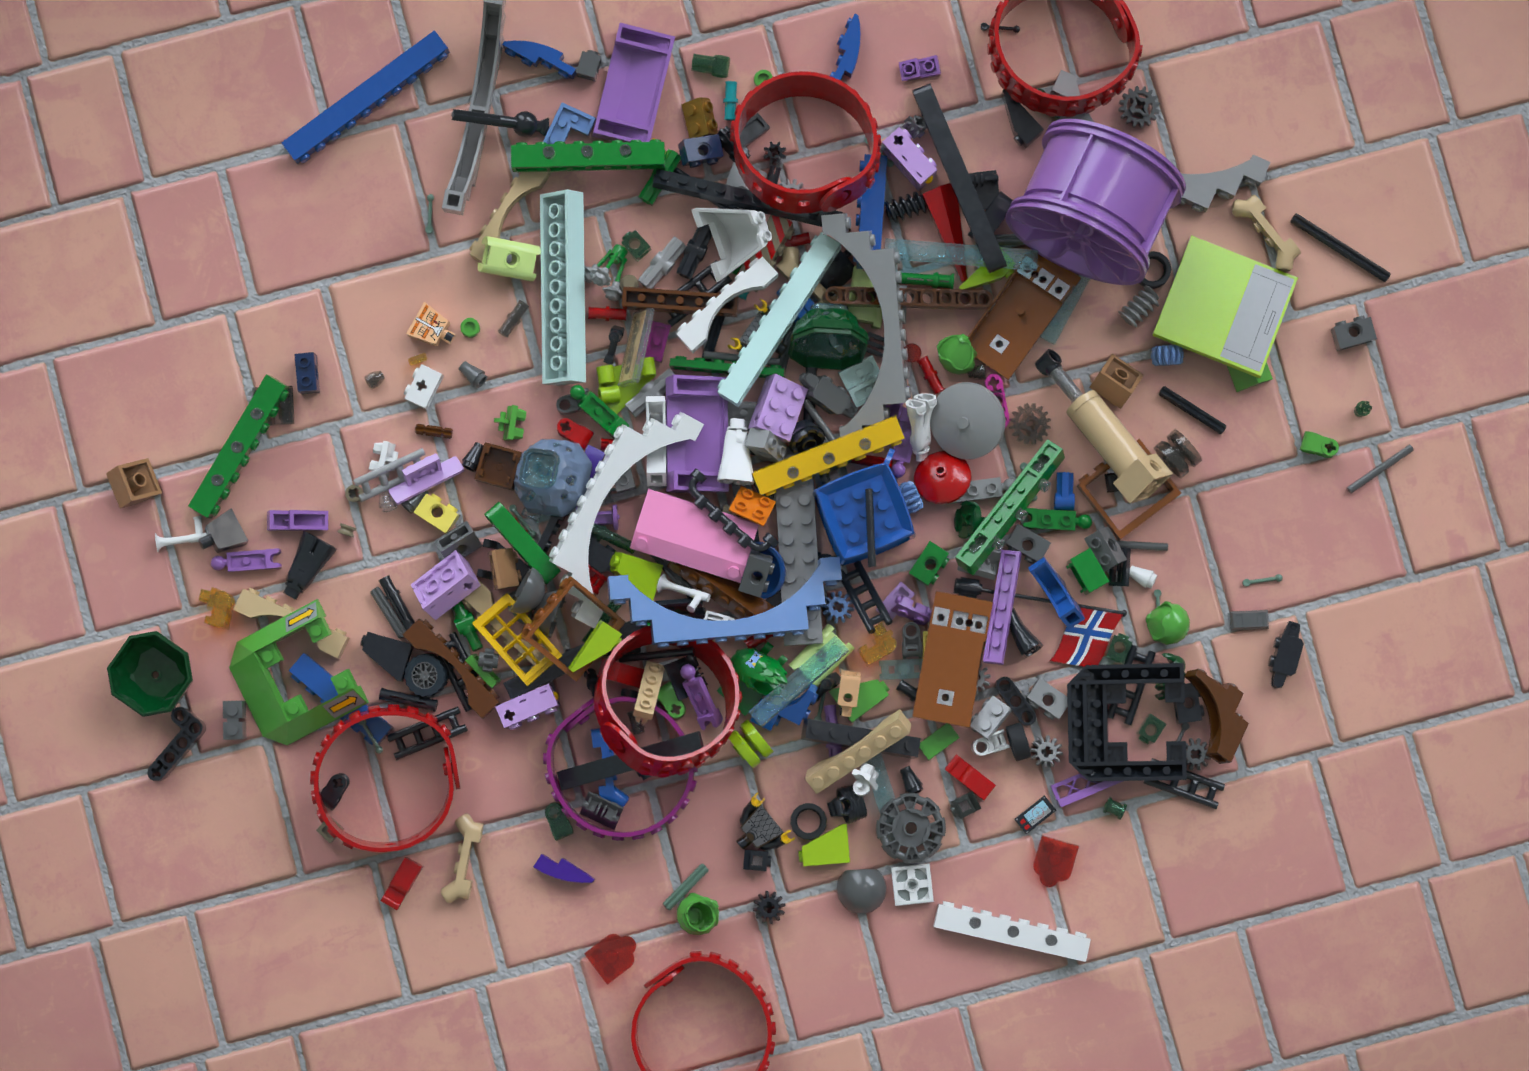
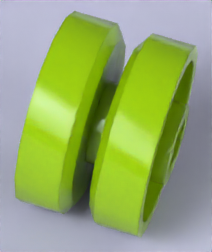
M747 719L740 725V729L746 736L743 738L738 731L733 730L728 739L732 742L733 748L740 757L754 768L760 763V758L755 754L756 750L766 758L774 751Z

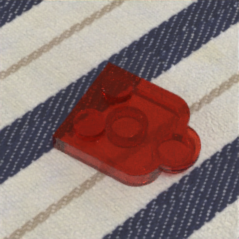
M1041 835L1033 868L1040 875V881L1044 886L1053 887L1058 881L1069 879L1079 845Z
M610 934L585 952L584 955L608 985L633 965V952L636 949V942L630 936L620 937L617 934Z

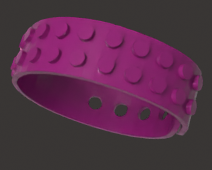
M631 697L609 699L610 705L620 702L636 703L637 701L636 698ZM592 698L566 718L556 728L554 733H549L545 744L548 745L547 753H543V764H547L548 773H545L547 784H551L554 790L551 794L556 803L560 802L564 807L561 809L568 818L572 817L577 821L576 826L584 831L587 828L594 831V836L605 838V835L612 836V840L623 841L625 837H632V840L645 838L644 834L651 832L653 835L663 830L661 826L666 822L671 824L678 817L676 813L680 808L683 810L686 808L690 801L688 795L690 791L694 792L697 781L694 780V773L698 772V768L694 767L689 770L688 782L683 796L674 809L658 823L632 832L611 831L591 824L573 809L561 791L555 773L554 751L563 731L568 733L577 725H583L590 719L589 716L595 712L594 698ZM655 706V711L663 715L672 724L679 736L685 735L668 713Z

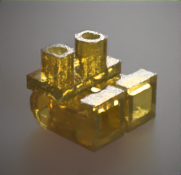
M214 587L211 588V591L201 589L199 601L207 603L208 607L213 609L211 617L206 616L204 623L209 626L229 630L235 606L234 597Z
M882 622L874 626L876 630L873 633L875 639L872 640L874 646L868 648L865 644L858 649L866 666L887 656L896 648L897 643L892 637L894 635L892 630L887 631Z

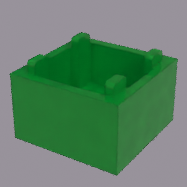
M1091 548L1067 561L1068 566L1066 568L1072 570L1082 588L1080 593L1084 592L1087 595L1110 582Z

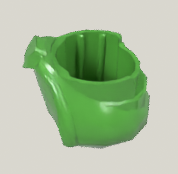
M965 334L951 335L939 341L937 345L939 361L947 371L961 375L967 374L974 369V358L977 356V352L973 349L968 336Z
M1168 601L1163 602L1146 616L1147 627L1153 640L1164 645L1180 642L1186 637L1190 628V619L1187 611L1180 605Z
M690 893L688 897L680 902L677 908V921L680 927L688 934H708L719 922L718 903L716 900Z

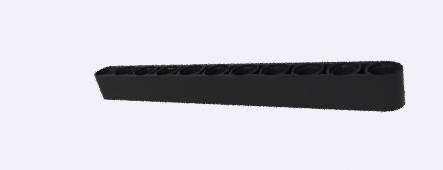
M929 83L912 90L988 273L990 274L1007 267L1005 258L931 84Z

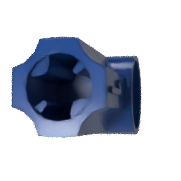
M1057 472L1054 510L1074 511L1073 473Z

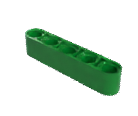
M499 501L484 514L529 567L539 571L546 585L561 572L557 565L549 561V556Z

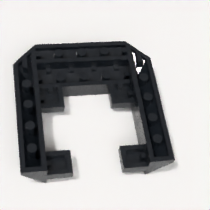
M1184 663L1086 665L1067 684L1069 763L1088 781L1187 780L1186 741H1166L1167 761H1128L1127 742H1108V704L1127 703L1126 684H1165V703L1185 702Z

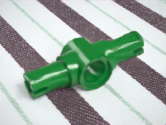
M462 601L452 607L455 613L454 623L460 635L463 634V637L467 638L472 651L475 652L483 648L477 635L478 630L472 624L475 618L472 612L466 610Z

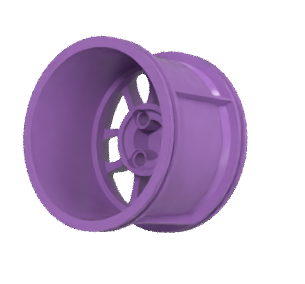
M1060 119L1052 122L1042 139L1044 152L1024 195L1015 198L1006 213L1005 219L1008 227L1017 238L1033 251L1076 274L1115 285H1134L1140 283L1145 278L1150 267L1148 254L1168 211L1180 203L1186 191L1184 177L1161 153L1144 142L1117 129L1081 119Z

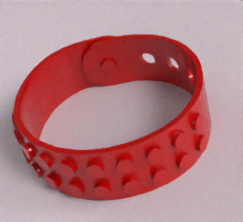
M1004 0V2H999L988 32L989 43L987 44V53L991 55V69L993 73H996L999 85L1010 94L1011 98L1026 106L1029 110L1048 116L1074 117L1082 113L1087 114L1101 105L1105 106L1108 104L1112 97L1123 92L1126 88L1124 85L1128 80H1132L1139 64V57L1142 55L1143 45H1140V36L1135 20L1123 0L1089 1L1106 14L1120 41L1127 44L1129 49L1128 66L1116 79L1104 87L1088 94L1069 97L1051 95L1031 87L1020 79L1008 65L1000 45L999 26L1013 8L1026 0Z
M808 71L780 74L763 81L752 91H749L741 105L737 106L735 110L736 118L735 121L731 122L730 141L734 142L735 163L748 189L770 207L794 214L818 211L831 212L855 201L868 188L870 189L875 182L874 175L879 171L881 157V135H877L878 124L876 118L872 117L868 103L864 102L855 89H852L841 80L822 73ZM789 97H814L841 107L857 121L869 144L871 159L864 170L853 178L843 177L815 189H790L769 181L755 170L742 149L740 135L750 118L765 106Z
M646 626L631 633L613 649L595 686L594 711L604 741L630 768L642 775L658 776L660 778L676 774L683 775L694 767L699 768L704 765L706 759L709 757L713 758L720 751L719 749L726 744L735 728V721H738L741 710H738V707L742 700V693L739 691V676L735 672L731 659L716 642L708 640L706 644H696V641L688 642L689 645L677 646V643L669 644L679 648L694 647V655L709 667L719 681L726 707L724 727L719 736L699 750L675 757L657 756L641 749L630 730L615 715L606 691L607 671L613 663L631 650L652 644L651 626Z
M388 704L386 708H380L379 705L368 707L367 711L360 713L357 710L349 714V719L344 722L340 720L333 726L334 731L331 735L326 734L320 745L322 749L320 753L316 752L312 765L316 767L315 771L310 773V785H314V790L311 791L312 802L317 804L319 809L316 814L320 822H325L328 826L327 832L333 838L338 837L342 840V844L350 849L355 847L371 852L399 851L424 841L443 823L453 800V775L456 790L460 789L456 757L452 741L449 737L452 734L445 724L441 726L437 722L438 719L428 712L426 715L420 713L418 708L408 706L405 709L399 708L398 704ZM404 716L420 720L436 729L448 745V747L443 748L446 762L443 763L444 775H448V791L441 811L429 826L421 832L399 841L371 842L346 833L328 814L319 788L320 767L331 744L350 726L372 717Z
M692 951L690 956L683 957L644 984L645 988L651 987L644 994L635 1011L631 1031L632 1049L641 1071H651L642 1056L638 1043V1019L641 1009L655 990L660 986L665 987L674 981L673 977L685 969L683 964L696 961L711 962L727 968L740 977L760 1001L766 1017L768 1036L763 1057L755 1071H767L770 1062L767 1061L769 1054L773 1055L775 1042L772 1041V1035H776V1023L771 1021V1015H774L771 1002H766L764 998L766 992L760 984L757 986L753 982L754 977L747 970L743 972L739 969L740 964L732 959H729V961L721 958V954L710 952L707 955L702 954V951Z

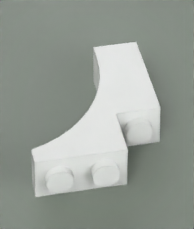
M646 396V422L653 418L666 425L665 396ZM666 446L647 455V486H667Z

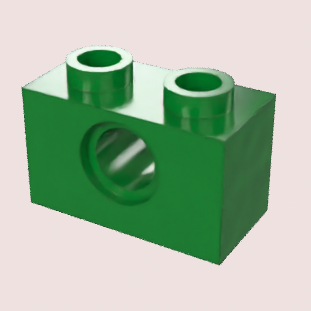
M929 541L910 570L909 575L927 587L930 583L934 585L939 577L937 571L940 567L944 569L950 560L947 558L949 553ZM933 560L936 564L935 569L928 570L925 567V562Z

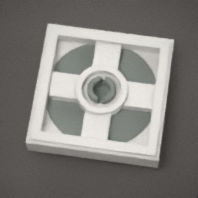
M930 863L891 867L895 906L934 902Z

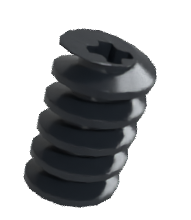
M916 191L913 192V198L906 194V200L900 196L898 202L892 199L891 205L888 201L884 202L889 222L890 219H893L897 223L898 217L904 221L905 214L912 218V212L919 216L920 209L926 214V206L921 192L920 196Z

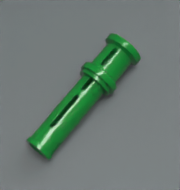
M901 272L902 282L899 284L932 286L934 289H954L955 273L944 275L935 272L931 275ZM907 278H918L924 280H911Z

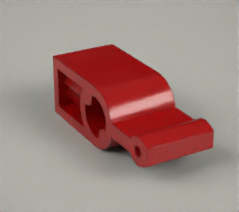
M957 754L945 767L948 773L982 800H985L996 786Z
M405 857L380 901L398 910L424 866Z

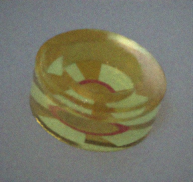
M422 353L407 360L409 365L413 366L427 361L426 353Z

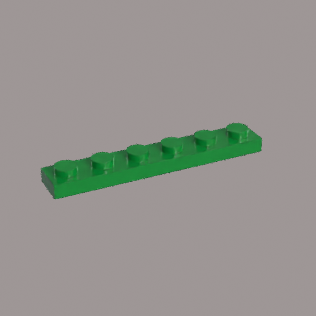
M675 356V358H670L669 366L674 370L729 375L728 369L732 364L724 363V360L719 359L709 362L705 361L706 359L704 358L687 360V357ZM770 365V367H764L758 378H766L775 373L785 378V369L781 368L780 365Z

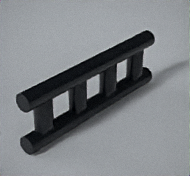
M709 265L677 290L689 291L696 286L700 292L717 293L725 285L732 282L729 276H726L708 290L701 281L708 275H711L715 280L711 265ZM669 313L672 318L667 322L673 327L688 314Z
M857 561L854 563L855 570L846 574L841 569V582L868 633L872 634L876 631L874 625L882 621L886 625H890L893 623V620L861 561ZM860 576L864 584L854 589L850 580ZM868 591L872 599L861 603L858 595ZM876 606L880 614L869 618L866 610Z
M456 632L449 634L451 641L445 643V645L449 649L455 647L456 651L460 654L459 659L464 663L468 655ZM437 654L446 663V667L449 670V680L465 712L472 710L468 702V696H466L462 688L465 685L463 679H458L453 671L455 667ZM473 669L471 672L477 677L478 675Z
M1130 644L1124 664H1132L1133 660L1143 662L1144 664H1153L1155 652L1148 651L1146 656L1136 652L1138 646ZM1137 684L1135 692L1126 689V698L1132 699L1129 710L1118 707V704H1110L1108 718L1114 719L1115 714L1126 717L1124 723L1132 726L1145 684Z
M458 706L435 715L438 719L437 722L449 719L452 726L450 738L468 731L466 724L460 726L456 715L461 713ZM422 721L387 735L389 743L395 741L399 749L398 752L394 753L396 760L445 741V739L436 729L431 727L435 736L424 741L420 730L430 725ZM413 733L417 744L406 748L402 737Z
M1187 771V779L1191 780L1188 791L1177 788L1179 780H1171L1170 785L1159 780L1143 782L1146 785L1213 809H1217L1219 802L1214 801L1216 791H1223L1225 787L1223 783ZM1199 783L1210 787L1206 798L1195 794Z

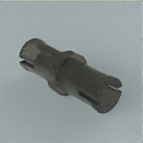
M519 300L512 312L507 314V319L498 329V332L508 338L514 327L520 324V319L529 306Z

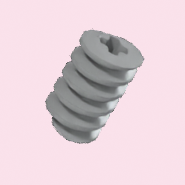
M1147 285L1144 286L1145 291L1140 290L1138 292L1139 296L1135 295L1133 297L1134 302L1128 301V307H1122L1123 312L1118 311L1120 316L1129 325L1137 327L1136 320L1143 322L1141 315L1148 317L1147 309L1153 312L1152 305L1159 306L1157 301L1159 299L1158 295Z

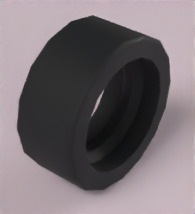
M1151 251L1148 257L1149 259L1161 262L1164 268L1163 276L1157 281H1149L1144 278L1139 284L1143 287L1147 285L1151 289H1155L1167 282L1172 268L1170 261L1165 255L1160 252Z
M1016 723L1006 726L1008 741L1015 760L1020 761L1030 758L1031 752L1022 724Z
M805 803L799 805L793 811L790 824L793 832L798 837L812 840L818 838L824 832L827 826V818L825 812L819 806L813 803ZM812 810L819 815L820 825L817 830L805 833L798 827L797 818L801 812Z

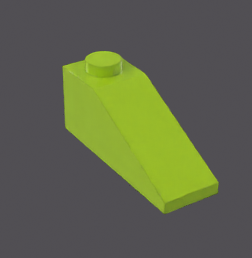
M1001 249L1007 267L989 274L985 264H983L958 289L972 290L1000 281L1004 277L1008 279L1015 271L1013 268L1016 264Z
M600 620L568 669L575 672L608 653L621 642L622 638L620 637L622 634Z

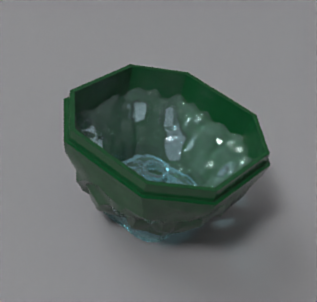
M817 303L813 304L810 310L796 323L791 336L788 354L790 359L805 368L844 370L862 363L869 337L866 330L859 326L857 317L849 312L847 306Z

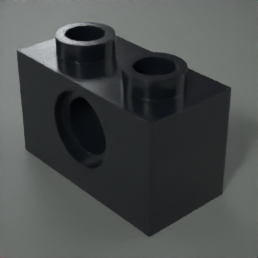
M1191 683L1185 684V698H1191L1193 706L1186 708L1184 702L1174 703L1177 724L1201 721L1202 716H1204L1203 705L1199 703V697L1201 696Z

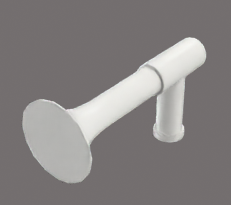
M202 516L193 517L196 534L162 538L155 533L157 552L162 547L168 545L199 542L198 539L207 535L203 533Z
M666 574L661 575L657 584L658 593L662 590H672L694 598L687 606V610L692 613L701 600L709 602L711 597L708 593L667 580Z

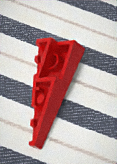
M951 183L931 189L923 193L922 196L961 283L967 280L959 203Z

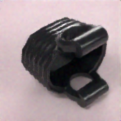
M853 784L837 788V797L827 803L831 817L843 816L848 824L867 817L864 798L855 794Z

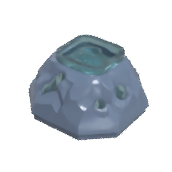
M541 439L534 445H530L522 453L517 464L514 491L528 513L559 517L566 516L578 507V499L581 495L584 496L587 491L586 485L590 479L592 463L579 443L566 440Z

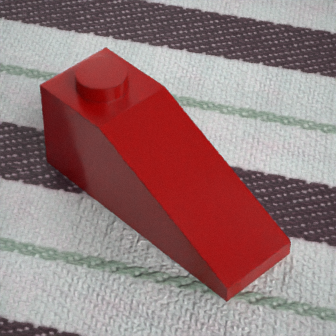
M605 658L601 660L597 677H599L607 661ZM615 661L607 671V680L640 688L644 669Z

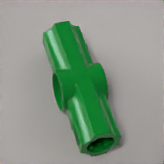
M668 149L665 154L666 169L661 170L674 172L681 161V157L677 152ZM657 169L652 171L651 177L638 196L643 202L651 206L662 191V189L652 187Z

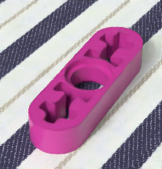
M990 374L984 384L987 389L993 392V386L988 383L991 381V378L999 382L996 384V391L1001 390V393L993 394L1000 397L1003 401L1002 408L1005 410L1006 428L1010 418L1003 382L999 375Z

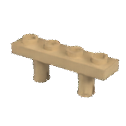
M650 661L646 662L633 716H636L635 720L640 723L641 718H643L641 724L647 723L648 719L652 720L665 669L661 664Z

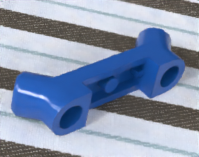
M600 728L591 729L593 748L601 747L602 759L614 756V752L610 750L604 741ZM617 775L605 778L606 786L598 787L599 795L608 801L624 807L629 801V796L615 786L614 780H617Z

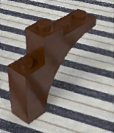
M1202 669L1189 670L1185 678L1199 692L1209 716L1210 740L1206 754L1219 764L1231 763L1249 724L1243 719L1242 715L1235 713L1244 693L1233 683L1221 684L1219 681L1212 679Z

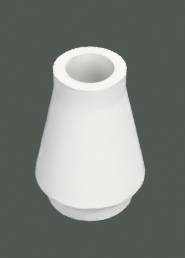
M1132 565L1129 577L1144 588L1148 587L1151 589L1157 574H1154V571Z

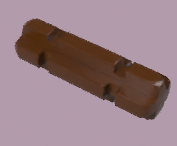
M416 424L415 433L440 438L443 436L444 438L451 439L453 429Z

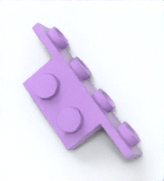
M435 453L402 470L405 482L389 489V494L395 503L399 505L464 472V467L456 456L441 463L440 458Z

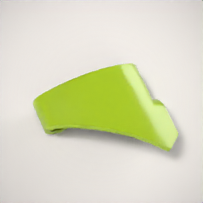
M654 357L636 360L632 379L620 383L623 365L596 367L599 383L598 398L618 414L625 407V404L635 397L656 376Z

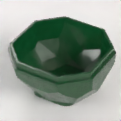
M158 631L129 636L107 667L111 695L142 717L173 711L193 682L189 653ZM155 671L159 673V677L156 679L153 677Z

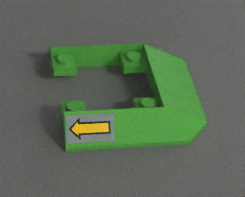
M318 599L238 641L229 667L262 736L285 745H290L369 703L361 685H357L350 669H346L331 677L338 695L311 710H308L301 694L284 702L268 668L284 660L276 645L277 642L306 628L313 643L332 635L324 618L326 614Z

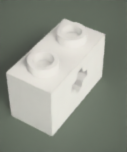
M421 364L420 368L417 367L412 376L414 380L411 385H407L404 395H406L405 399L428 410L444 376ZM425 382L427 388L420 391L418 385Z

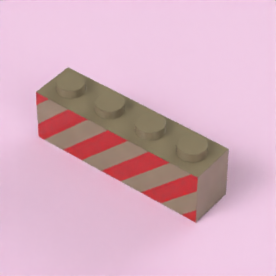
M770 215L766 223L772 234V239L768 241L764 248L743 263L738 274L741 271L746 272L750 268L749 264L754 259H760L762 256L775 268L776 258L778 255L781 256L786 247L784 245L787 239L790 240L794 234L793 222L786 218Z

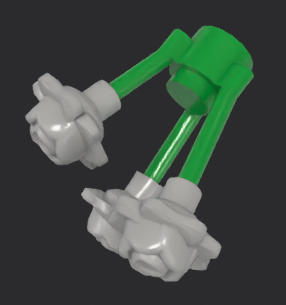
M616 244L612 250L609 249L608 253L597 264H594L592 267L584 265L585 281L587 283L593 282L598 286H609L612 280L608 274L609 268L613 263L616 265L620 263L612 286L602 288L608 300L618 301L619 298H622L623 292L619 289V281L624 265L627 262V258H625L628 254L627 249ZM609 258L610 261L606 267L599 268Z

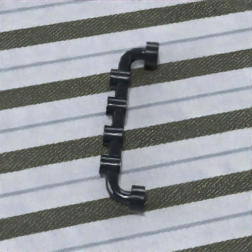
M696 468L691 472L692 478L688 488L692 497L696 499L693 503L700 510L705 507L710 512L708 517L715 523L718 521L724 524L722 529L730 536L734 533L739 538L737 542L744 549L748 546L754 551L762 552L770 547L774 549L779 544L778 540L770 533L763 537L765 542L762 544H757L748 534L743 532L720 509L715 507L704 495L697 491V483L702 484L707 479L706 476Z

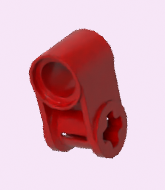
M568 418L561 419L557 424L559 435L570 442L579 443L583 450L586 449L594 435V432ZM569 424V429L571 430L562 432L561 425Z
M588 565L592 591L598 595L600 588L607 582V578Z

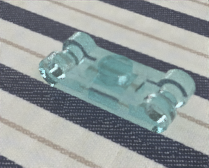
M923 659L880 660V680L917 679L920 677ZM914 665H919L920 672L914 673ZM889 666H894L895 673L889 674Z

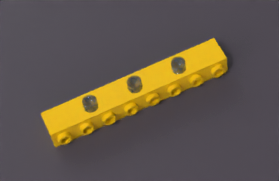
M895 415L753 471L752 474L760 494L769 496L776 493V489L780 487L787 489L794 486V482L800 479L802 482L812 479V475L818 472L820 475L828 473L833 466L837 465V468L847 465L851 459L855 458V461L861 460L866 457V453L873 451V454L883 451L884 446L891 444V447L899 445L905 437Z

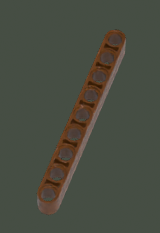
M833 286L828 288L822 295V300L827 306L881 307L874 287ZM899 288V290L903 291V302H900L901 308L982 310L993 302V296L987 290ZM828 292L835 293L836 301H831L828 298ZM848 292L855 295V301L848 300ZM866 293L873 294V302L866 299ZM904 294L911 296V303L904 300ZM923 294L929 295L930 303L923 301ZM942 295L948 296V304L941 300ZM961 295H965L967 297V304H963L960 301ZM980 295L986 298L987 302L985 305L979 302Z

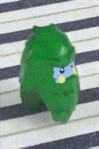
M753 648L736 650V653L731 658V662L740 681H743L748 688L766 697L773 698L774 695L779 696L783 694L781 687H783V684L788 683L785 676L787 672L778 660Z

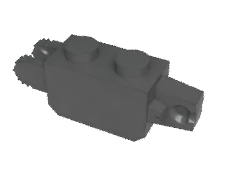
M811 373L799 375V382L808 388L806 397L825 412L836 415L842 414L848 418L855 416L858 408L850 401L852 397L847 394L848 391L834 385L830 377L826 375L816 376Z

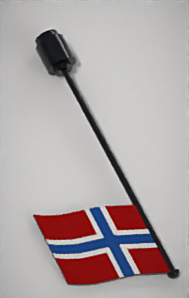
M965 577L955 579L953 593L959 596L976 599L977 595L981 596V592L991 594L995 592V590L982 588V584H979L977 579ZM1015 594L1016 598L1051 603L1050 599ZM1078 604L1085 619L1070 629L1066 626L1059 647L1050 661L1083 667L1086 665H1098L1105 654L1112 632L1121 617L1127 615V611Z

